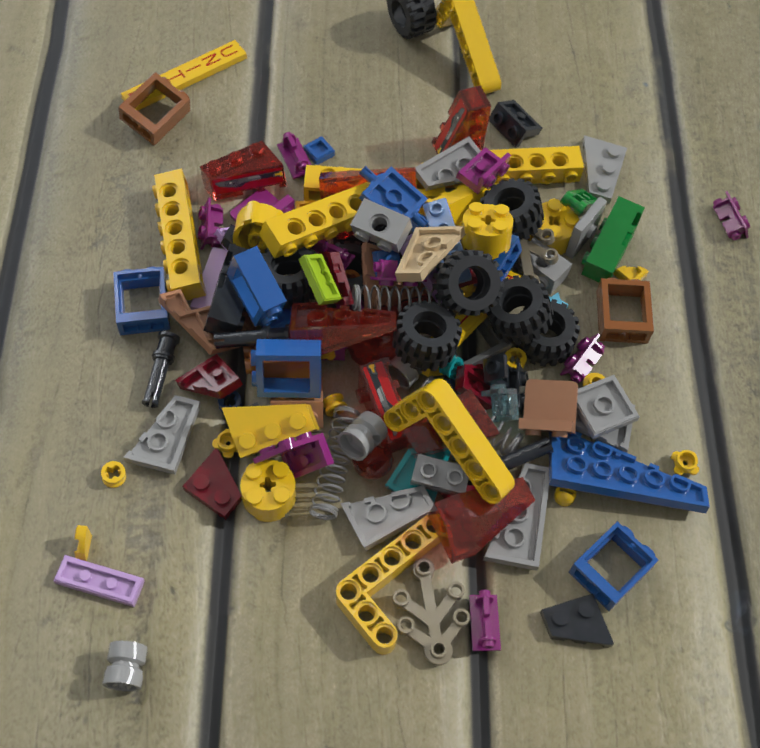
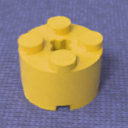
M550 199L548 202L542 203L544 220L542 221V227L539 229H551L554 232L555 241L547 246L556 249L558 254L562 255L567 250L574 226L578 223L579 217L569 206L566 207L561 204L560 200Z
M257 201L248 202L247 206L243 207L237 215L233 243L246 249L257 246L261 253H265L267 246L259 235L264 221L281 215L283 212L268 204Z
M479 202L471 203L469 209L463 215L462 226H464L466 235L461 239L462 248L464 250L466 248L468 250L483 251V254L491 255L492 259L499 258V254L504 251L506 254L510 249L513 229V217L509 213L508 206L503 204H482Z
M265 460L256 464L251 463L246 467L241 478L240 488L243 505L247 512L262 522H274L285 517V514L293 508L296 500L295 479L288 465L276 460Z

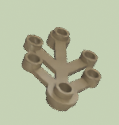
M537 228L538 232L535 235L531 234V236L540 239L543 245H551L555 241L554 232L551 229L541 230ZM521 239L522 252L520 255L523 273L529 276L530 280L536 278L541 283L540 278L534 274L530 253L543 259L546 264L553 265L559 260L558 252L554 248L544 249L528 239Z
M420 558L413 564L412 575L415 580L420 582L425 609L412 601L409 593L404 589L395 591L392 601L397 608H403L427 625L430 637L415 628L413 619L407 616L399 619L397 630L401 635L410 637L424 647L426 659L431 664L439 666L446 664L451 659L453 654L451 642L461 628L468 625L470 614L466 609H457L453 614L452 624L441 635L440 623L454 603L463 597L465 588L460 582H452L448 587L447 595L436 608L431 581L435 567L431 560ZM426 565L428 566L429 570L427 572L420 571L419 566ZM457 587L460 589L461 594L454 595L451 589ZM403 595L406 597V601L400 603L396 600V597ZM462 614L466 617V621L459 622L456 616ZM403 622H408L411 628L403 630L400 625ZM435 646H441L444 649V652L442 654H436L433 648Z

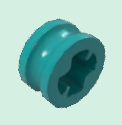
M454 355L453 360L447 363L446 367H439V372L447 375L450 379L456 378L457 367L464 364L463 359Z

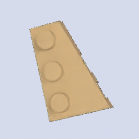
M464 226L416 227L395 272L397 282L423 281L466 235Z

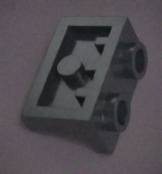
M515 100L497 102L488 118V121L514 147H519L525 137L539 135L542 127Z

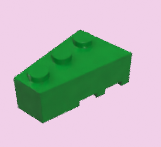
M618 196L608 218L604 217L600 225V234H595L591 242V252L586 251L581 261V264L584 265L581 275L599 283L601 278H612L636 231L645 207Z

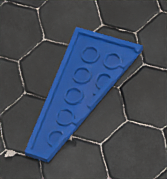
M575 431V434L568 433V438L551 437L552 432H549V445H552L554 451L549 453L550 486L705 514L710 507L707 487L678 474L668 475L659 471V466L650 463L649 466L635 461L636 456L600 441L593 443L581 438L582 433Z

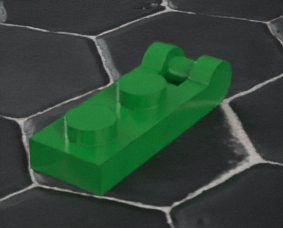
M584 189L567 191L560 203L566 207L570 206L574 209L575 214L581 216L584 212L588 211L597 198Z

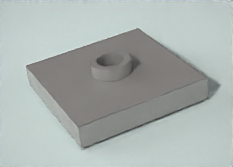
M602 197L597 198L574 226L566 250V255L571 259L575 257L588 239H591L595 234L607 200Z
M615 375L578 389L577 413L592 439L634 423L640 418Z

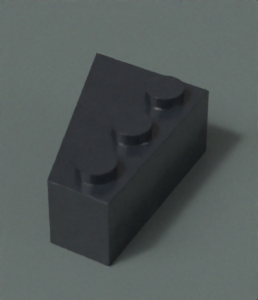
M230 243L203 331L214 334L215 332H240L242 330L245 317L241 315L242 312H246V309L226 273L233 256L248 249Z

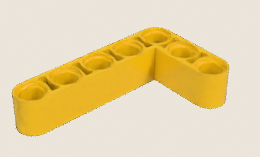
M442 0L436 8V24L439 28L450 25L454 26L477 95L481 96L500 90L501 79L475 1Z
M438 378L401 399L384 413L386 426L395 432L402 431L427 417L486 502L497 504L514 488L515 481L513 476L445 380Z
M429 513L341 580L336 587L337 606L370 647L378 654L387 655L391 653L395 648L398 635L395 626L371 597L443 540L447 523L445 518L439 513ZM430 525H434L438 527L440 531L437 533L430 532L427 529V527ZM414 541L419 545V548L410 549L406 543ZM392 557L398 561V564L390 566L384 560ZM373 574L377 577V580L369 583L363 579V576ZM349 590L354 592L356 596L351 600H346L341 594ZM362 612H369L374 618L371 621L365 622L358 615ZM381 633H385L392 640L387 644H382L376 637Z

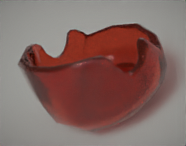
M377 445L361 461L351 459L357 474L371 480L384 477L391 470L394 458L387 445L384 448Z

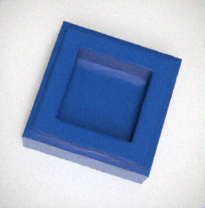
M322 136L303 146L306 155L315 165H319L335 156V150Z

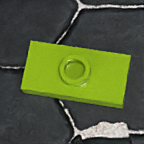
M322 254L303 255L298 259L318 305L333 304L342 299Z

